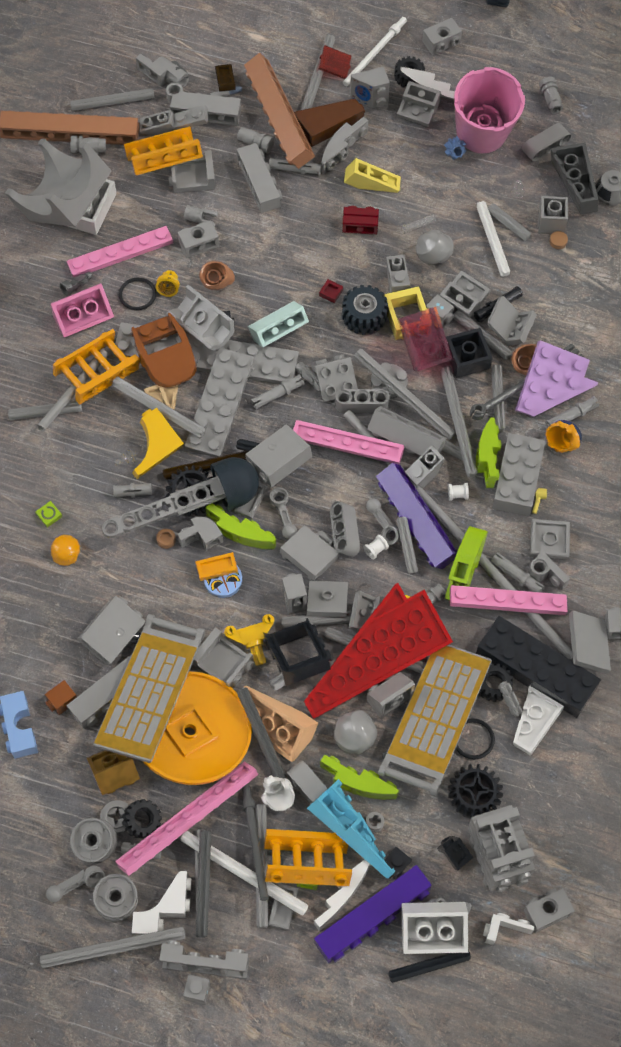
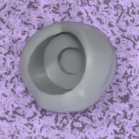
M439 230L425 232L417 239V256L425 264L444 263L453 254V240L449 235Z
M362 710L349 712L337 720L334 739L341 750L346 753L359 755L373 746L377 738V728L366 712Z

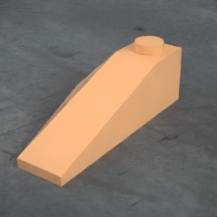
M244 686L250 692L275 751L293 762L311 742L318 722L291 706L248 686Z

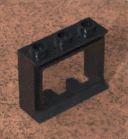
M308 618L304 622L271 634L263 632L266 647L270 650L272 659L276 660L279 673L282 672L286 686L331 670L329 661H332L331 654L328 649H324L325 644L322 637L317 636V628L315 624L311 625ZM309 636L318 656L289 666L280 646Z

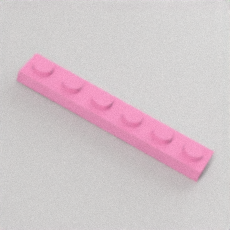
M167 226L70 259L67 261V265L72 276L77 277L81 274L94 272L173 244V239Z
M296 420L293 429L306 443L389 463L394 462L400 465L405 448L402 444Z
M454 585L450 587V606L565 616L568 612L567 595Z

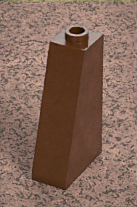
M354 98L296 111L294 114L308 143L313 147L333 137L346 122L351 126L364 117L365 109Z

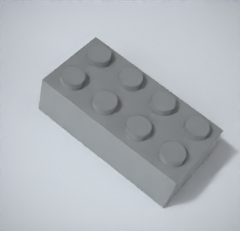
M508 433L492 509L530 516L546 440Z

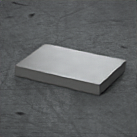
M571 611L569 613L573 664L608 674L611 671L606 620Z

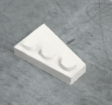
M529 686L513 745L531 756L563 711L564 706Z

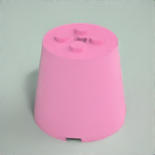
M484 67L482 70L470 71L459 81L454 94L456 133L460 141L463 140L466 143L465 148L475 153H490L503 145L520 118L525 105V95H523L521 85L517 79L504 70Z

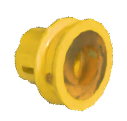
M172 270L163 272L157 279V292L165 297H172L178 293L180 287L178 275Z

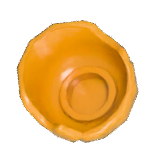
M71 535L56 537L51 545L53 561L64 566L77 561L80 553L78 540Z

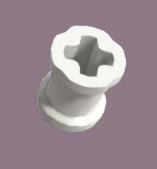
M464 483V485L448 484L449 501H452L454 498H465V500H468V483Z
M379 534L374 541L363 546L366 554L373 560L377 557V554L389 548L387 541Z

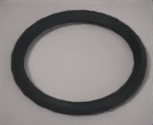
M140 277L125 281L119 289L120 302L131 310L148 308L153 304L157 295L153 283L148 279ZM134 281H143L149 284L153 290L151 300L139 307L127 304L122 297L123 289L127 284Z
M471 718L467 720V723H479L488 730L491 737L490 746L480 755L466 754L459 748L458 744L456 751L465 758L476 760L487 756L492 751L495 744V736L492 728L486 722Z

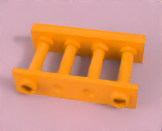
M190 126L124 144L127 160L132 161L135 175L203 157L200 141L198 139L193 140Z
M114 329L102 333L95 340L66 357L59 358L53 364V375L57 376L63 372L77 388L75 400L79 405L112 386V381L116 377L123 379L139 369V357L136 354L126 357L114 343ZM108 346L121 363L112 366L99 351ZM93 355L105 368L106 372L97 375L84 359ZM78 364L92 380L82 384L69 368Z
M266 829L264 849L272 850V865H267L265 882L349 886L352 869H344L343 854H347L349 845L336 833ZM280 850L293 851V866L281 865ZM301 851L314 852V867L302 866ZM322 853H334L335 868H323Z

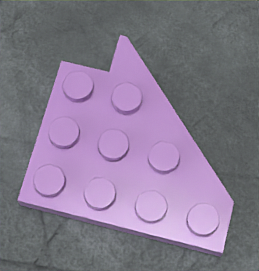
M541 340L538 341L515 411L534 417L597 386L598 382L584 377L590 360Z

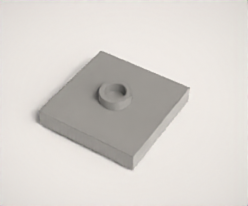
M532 519L530 557H537L541 552H544L549 558L569 560L570 522Z
M309 581L307 616L346 617L348 582Z

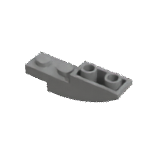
M204 105L178 113L168 110L140 118V133L159 135L188 126L194 132L195 126L208 123V109Z
M362 117L352 126L346 122L333 135L322 157L321 172L323 174L332 170L341 160H345L349 154V147L360 137H364L367 134L368 120L365 117Z

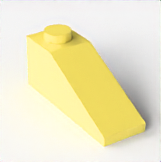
M355 158L345 168L344 183L365 190L395 193L400 191L401 177Z

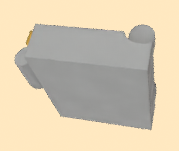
M305 525L280 547L279 552L282 554L283 559H288L308 575L310 581H315L317 577L321 576L339 556V553L331 547L334 541L324 531H319L315 534Z

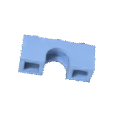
M24 691L0 696V716L4 715L5 720L2 723L4 735L8 734L9 741L5 742L8 753H12L14 759L38 753L32 728L21 730L16 727L17 722L21 718L30 716Z

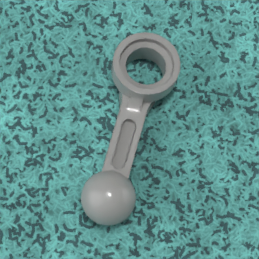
M274 488L269 495L270 502L276 506L284 526L282 529L283 536L290 539L297 532V528L291 523L286 508L289 495L284 488ZM276 496L284 497L282 501H276L274 498Z
M376 498L369 499L366 503V509L374 514L383 527L381 536L387 541L388 545L397 544L400 540L399 529L391 523L384 513L380 501ZM392 530H394L396 534L395 539L393 541L389 537L390 532Z
M90 866L85 872L81 870L78 874L64 882L50 886L46 891V897L51 902H58L63 895L84 883L88 887H95L105 877V873L100 867ZM97 872V874L94 877L89 878L91 874Z

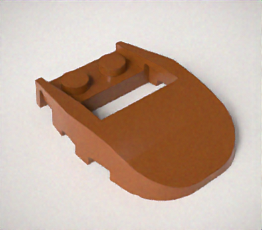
M171 313L140 327L131 328L140 363L156 385L167 388L190 380L195 375L197 364L192 347L184 329ZM178 333L182 342L152 354H147L145 345Z

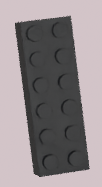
M501 616L497 617L477 647L476 654L491 659L494 665L497 663L500 664V667L504 665L506 670H510V675L528 688L529 686L535 688L564 706L563 710L575 718H578L601 681L594 674L581 666L574 665L573 661Z

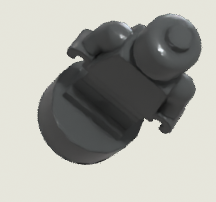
M87 272L73 277L70 282L65 280L59 284L61 291L65 296L72 294L74 289L84 286L92 278V273Z

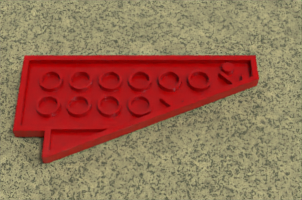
M399 583L394 584L330 666L331 670H328L303 701L313 719L453 642L425 589L406 598Z

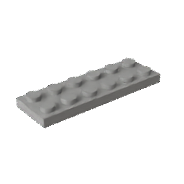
M224 348L218 349L193 420L206 429L205 434L198 438L189 432L185 449L212 457L222 456L255 360L253 356Z

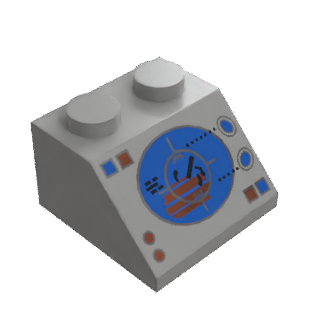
M384 67L351 74L350 98H355L359 103L370 108L388 105L390 82Z

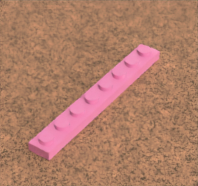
M244 761L230 774L223 777L116 860L117 866L128 876L137 871L193 825L219 807L225 800L251 782L258 775L256 769Z

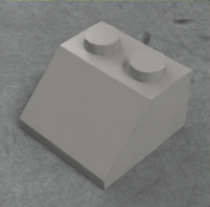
M399 672L385 679L381 685L371 687L367 693V701L381 719L411 699L415 683Z

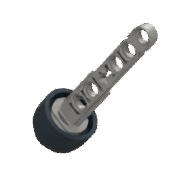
M237 457L213 463L210 465L213 478L171 493L167 498L124 513L120 518L116 516L106 520L102 525L103 534L110 539L123 535L124 532L137 530L176 514L178 516L219 500H222L228 511L250 502L257 493L259 485L257 471L248 461ZM203 490L207 496L204 499H198L195 495L196 492ZM186 497L189 503L186 506H180L178 499ZM163 504H165L166 507L170 506L168 508V512L165 513L164 510H161L158 512L159 516L156 517L154 507H156L158 511L162 509ZM144 511H151L153 514L152 518L149 520L143 519L141 515ZM128 517L133 518L135 521L131 527H127L123 523ZM109 524H113L117 528L112 534L105 531L106 526Z

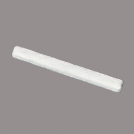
M485 201L478 202L477 210L500 275L502 277L508 276L510 269Z

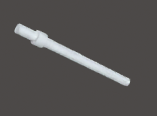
M401 17L396 24L389 28V32L343 81L344 86L347 87L350 84L351 74L361 72L390 39L401 31V27L407 22L405 17Z

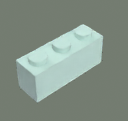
M293 301L249 325L248 328L253 341L261 347H265L308 323L309 320L304 307Z

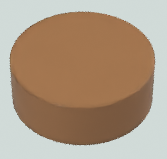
M561 231L552 233L549 241L550 245L555 249L565 248L568 242L567 235Z
M170 529L160 530L156 535L157 544L163 549L173 547L176 542L175 533Z

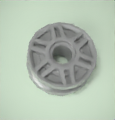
M98 818L84 819L77 823L72 830L70 836L71 849L74 855L82 861L92 863L103 862L115 851L117 834L113 826L105 820ZM93 835H96L97 843L92 846L90 839Z
M109 874L96 884L93 892V902L99 915L105 920L112 922L123 921L135 912L138 905V892L133 881L127 876ZM113 894L121 895V899L117 902L110 900Z

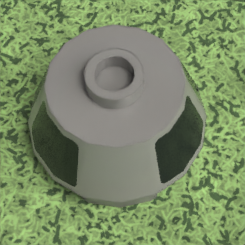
M616 170L607 171L595 183L598 200L609 203V206H616L621 204V172Z

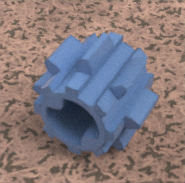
M458 136L453 139L449 138V141L444 144L446 147L445 153L447 156H451L453 160L458 157L462 158L463 153L465 154L466 152L464 147L466 143L463 140L460 141Z

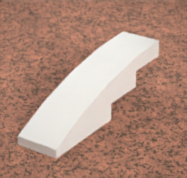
M406 67L400 68L404 74L415 82L439 90L444 96L454 98L455 91L450 90L451 84L434 80L435 73Z
M365 859L352 869L350 885L337 886L340 890L326 900L325 905L328 910L314 920V925L318 931H321L340 913L363 882L371 866Z

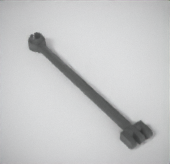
M573 344L563 349L576 355L580 352L578 349L573 350L575 348ZM525 379L485 404L473 405L470 410V417L475 412L472 419L477 421L483 419L489 409L522 390Z

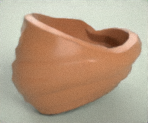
M219 261L205 263L199 272V277L204 287L211 290L223 289L228 285H232L235 281L233 271L226 264Z
M536 344L522 345L513 352L511 360L514 369L518 373L527 375Z

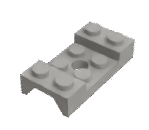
M168 941L167 944L162 943L159 961L163 962L162 969L247 979L249 967L248 954L244 953L245 951L241 949H232V952L226 951V958L223 960L218 955H209V958L200 957L201 954L195 952H188L186 955L184 946L180 945V942Z

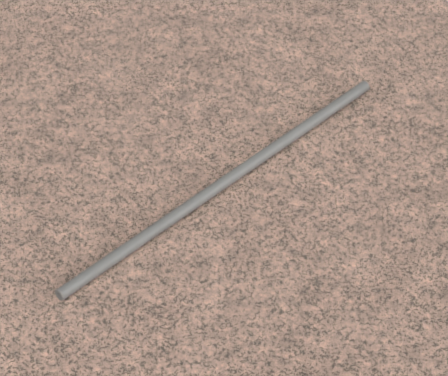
M351 410L344 414V418L360 435L376 438ZM409 477L430 511L461 543L465 535L463 531L426 491L416 485ZM482 553L479 564L503 590L517 591ZM524 612L566 658L572 661V649L538 613Z

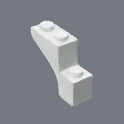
M180 871L176 875L157 906L148 911L133 912V936L162 931L164 919H160V917L186 918V912H190V899H187V891H191L192 878H188L187 871Z

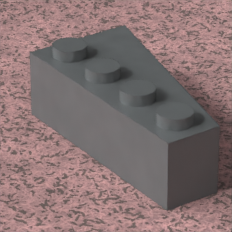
M586 143L551 148V162L580 215L598 212V196Z

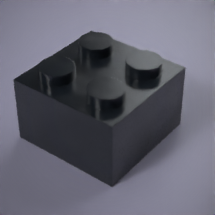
M481 328L446 336L444 349L456 378L491 369L493 357Z

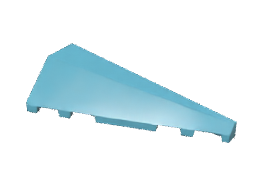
M338 779L307 809L388 879L395 870L394 868L391 869L385 862V853L383 851L379 852L374 844L376 838L360 812L357 813L351 806L350 802L352 799L349 795L345 796L341 789L342 782Z

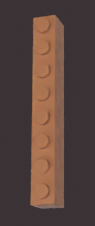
M258 53L244 64L247 70L246 75L252 81V88L258 93L257 99L264 106L262 109L269 117V124L275 129L274 135L281 142L280 147L287 155L285 157L287 162L299 169L313 159L315 155L269 60L261 53Z
M1 111L0 137L6 139H46L47 141L71 142V136H77V138L83 136V138L106 139V144L124 145L137 141L139 136L138 118L15 111Z

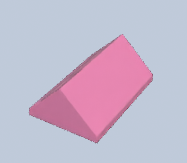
M101 283L51 303L53 317L64 338L114 317Z

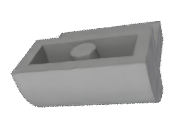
M409 81L404 91L397 117L429 127L433 116L437 112L441 91Z
M460 271L456 278L448 283L440 293V296L467 316L472 317L474 312L480 309V305L491 291L465 272Z
M362 591L355 592L349 629L358 632L384 597H373Z

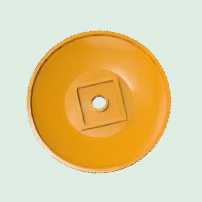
M189 671L151 763L144 762V764L164 779L185 785L207 784L230 774L245 757L252 734V726L237 692L232 687H228L224 681L214 676ZM188 727L193 728L195 734L188 735L184 729Z

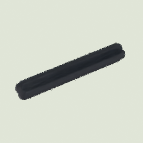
M469 950L468 953H448L393 969L388 973L389 979L394 983L469 961L471 955Z

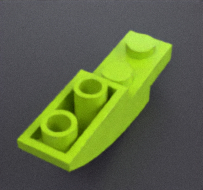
M492 417L483 429L475 457L477 473H484L486 488H494L496 481L499 480V469H496L497 453L501 450V440H498L499 427L495 424V418Z
M212 503L207 505L206 516L216 522L224 537L253 548L275 549V536L270 531L261 529L257 522L245 518L240 523L237 517L225 513L221 506H215Z
M471 526L468 527L453 562L448 578L450 581L444 599L450 600L451 585L470 587L475 568L478 567L488 531Z
M324 755L320 761V767L335 776L333 784L339 779L342 782L341 789L372 799L391 800L398 797L399 790L397 786L390 781L385 782L381 780L380 776L372 770L367 771L363 769L361 774L358 775L354 768L350 766L346 768L334 756L328 757Z

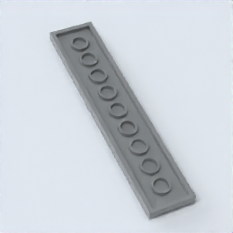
M121 322L115 344L126 357H131L134 354L138 356L131 328H137L141 325ZM178 333L144 347L149 355L182 341ZM186 333L196 360V371L210 373L218 349L211 350L195 336ZM228 340L225 346L222 347L254 357L255 360L248 377L250 380L281 384L282 381L286 382L295 377V366L298 363L299 351L269 346L261 347L257 344Z

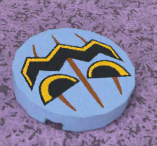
M237 566L238 572L204 580L207 591L219 598L231 597L236 594L243 581L239 567Z

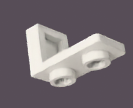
M497 913V915L493 914L490 924L486 923L483 936H486L485 943L494 945L499 925L527 934H532L534 926L530 925L529 921L523 919L515 921L509 919L510 916Z

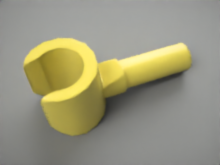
M537 489L535 504L532 510L533 514H537L540 499H546L547 489Z

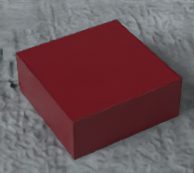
M327 279L319 292V296L335 303L343 291V286Z

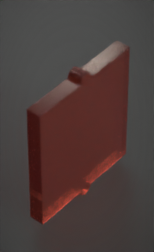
M324 45L322 55L319 57L321 60L318 69L346 79L348 70L351 68L350 61L352 55Z

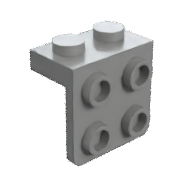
M500 296L487 324L507 346L524 344L537 314L533 310L519 313L504 296Z
M344 354L333 356L334 360L320 359L316 361V364L311 365L312 371L317 374L321 396L324 401L335 399L337 391L341 389H358L351 357H344Z

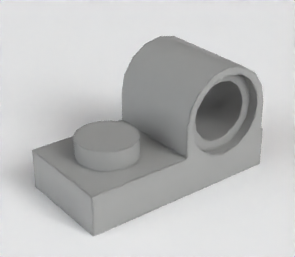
M541 552L531 562L529 573L536 581L542 582L549 577L550 582L561 590L568 586L570 578L544 552ZM535 568H540L543 572H537Z

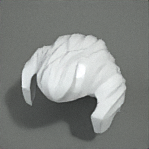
M272 775L264 778L263 786L265 791L261 797L263 803L275 811H286L292 807L295 793L291 782L286 778L273 777Z

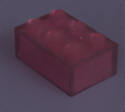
M436 307L398 318L414 371H420L453 360Z

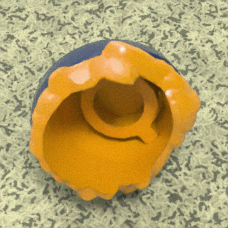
M556 421L546 429L547 445L550 448H554L556 452H571L580 447L582 433L570 421Z

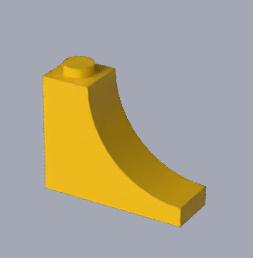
M158 408L154 410L148 409L141 415L140 424L146 434L147 452L143 461L133 470L132 474L136 479L181 449L184 444Z

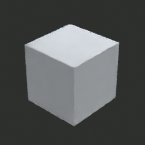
M541 196L538 210V233L552 234L556 231L565 233L568 222V197Z

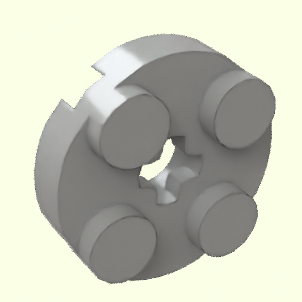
M387 362L381 364L387 372L407 388L406 371L397 365ZM372 373L371 385L373 389L387 391L389 399L391 397H399Z

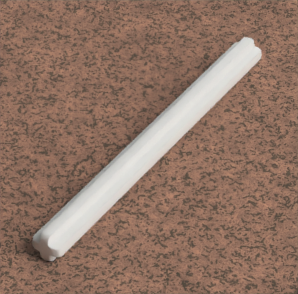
M189 831L183 833L181 841L199 852V838ZM211 846L210 859L258 888L257 877L254 871ZM266 882L269 896L300 915L306 913L308 909L306 903L272 882Z

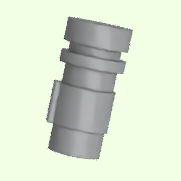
M554 77L543 78L539 82V87L542 95L545 96L547 106L552 114L559 113L563 110V105Z
M244 127L240 128L237 135L239 141L248 145L257 143L258 148L267 154L271 152L275 142L274 137L264 133L259 134Z
M71 136V153L79 152V154H82L79 149L82 142H87L97 154L106 153V139Z

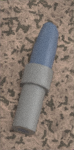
M237 86L236 90L216 91L210 93V95L228 97L241 92L242 87Z

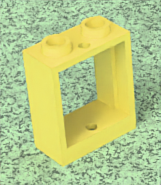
M419 287L384 294L388 303L387 316L395 340L407 339L415 335H425L430 332L431 320ZM417 303L423 320L399 326L394 308Z

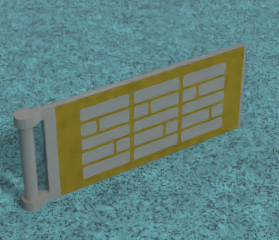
M148 614L144 628L94 740V747L144 762H152L198 648L205 636V629H195L155 618V615ZM155 625L165 629L191 635L196 638L195 640H191L177 635L151 629V627Z
M447 645L429 655L391 745L379 768L378 775L392 777L427 790L430 794L437 796L492 663L491 659L452 645ZM392 763L435 779L432 784L389 768V764Z

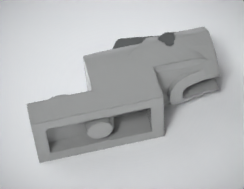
M142 54L136 57L137 69L161 87L168 82L169 84L178 83L183 88L189 82L187 71L177 61H170L163 56L154 62Z

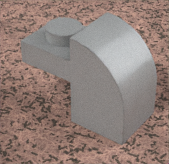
M206 517L192 518V527H186L177 534L178 542L182 548L198 539L206 551L223 543L221 531L211 519Z

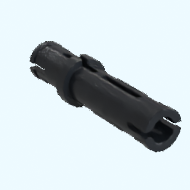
M516 286L502 296L512 303L522 297L523 292L520 287ZM498 298L492 302H487L484 307L474 312V317L478 322L491 315Z

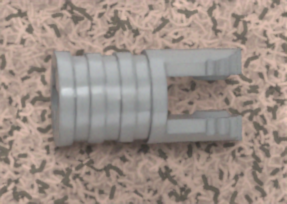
M187 205L184 212V220L199 224L210 221L204 220L205 215L217 217L218 212Z

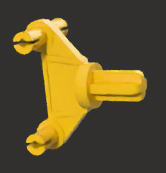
M266 614L263 616L261 623L238 630L234 626H227L224 634L227 638L241 643L247 649H250L256 666L266 663L261 646L264 644L263 632L268 633L274 624V617Z

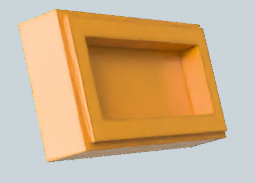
M233 552L195 561L200 581L238 572Z

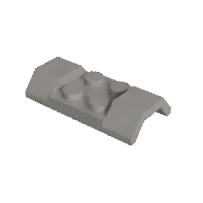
M190 285L186 286V297L180 306L166 313H171L182 327L211 350L224 347L234 333V320Z

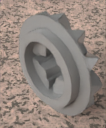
M120 800L109 802L103 807L100 819L110 823L116 833L124 832V828H126L125 825H122L124 818L119 819L117 825H115V820L111 817L116 815L118 809L122 817L128 804Z

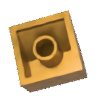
M104 750L87 758L102 795L111 794L118 788L132 785L140 779L131 757Z

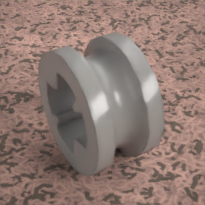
M371 812L366 817V824L372 833L381 831L384 825V817L378 812ZM377 818V822L380 821V823H377V826H372V823H369V821Z

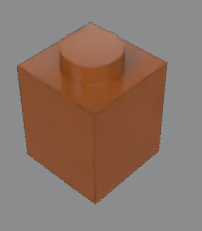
M63 680L45 694L47 699L45 704L51 712L55 710L60 715L68 709L66 705L77 698V696L66 681Z

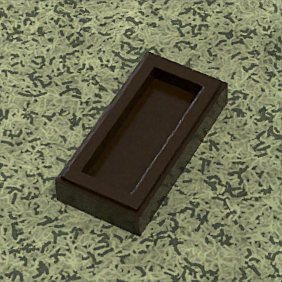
M232 64L215 66L219 92L236 90Z

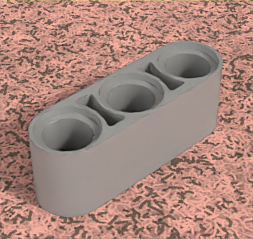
M556 123L527 140L523 144L522 150L533 162H536L550 154L551 148L565 145L571 139V134L561 123Z
M341 389L335 395V408L342 413H346L348 410H351L353 413H374L378 407L382 406L388 409L389 394L383 389Z
M335 501L330 507L334 548L338 553L354 557L360 550L355 508L340 501Z
M302 760L285 773L290 782L310 805L328 789Z

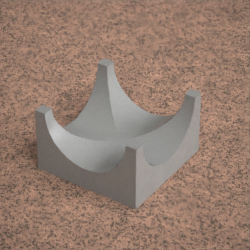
M41 139L38 146L42 150L45 159V173L42 182L30 194L22 195L8 188L5 195L29 221L76 227L111 173V169L87 142H82L79 146L82 159H76L60 152L46 139Z

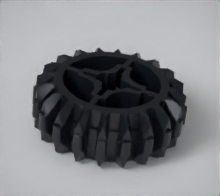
M194 465L191 467V470L184 466V472L178 468V475L172 473V479L167 481V484L170 486H166V491L169 492L166 494V498L175 492L176 487L181 481L185 489L213 477H208V471L202 473L203 468L201 467L198 471H195ZM189 478H194V479H197V480H199V481H197V482H192V481L189 480ZM202 490L197 491L196 494H195L198 499H200V496H199L198 493L201 492ZM180 497L178 499V504L180 506H186L188 503H185L183 501L188 499L186 497ZM207 505L187 512V516H191V512L198 516V510L205 513Z
M469 764L468 770L465 767H461V773L456 771L454 773L455 778H450L452 785H448V790L450 791L448 798L453 799L451 806L458 805L456 812L464 811L463 817H466L467 813L471 814V818L475 814L480 815L490 812V810H496V805L500 806L501 804L499 798L503 797V793L500 792L503 785L497 784L500 781L499 777L493 778L494 771L487 773V766L481 770L480 764H477L476 769H473L472 764ZM474 778L471 784L460 785L464 780ZM480 779L484 780L489 787L483 786ZM475 784H476V789H478V794L476 795V798L474 799L475 794H473V789H474ZM460 793L462 794V796H466L469 798L470 804H468L462 799ZM486 797L491 798L486 804L477 806L478 800L486 799Z

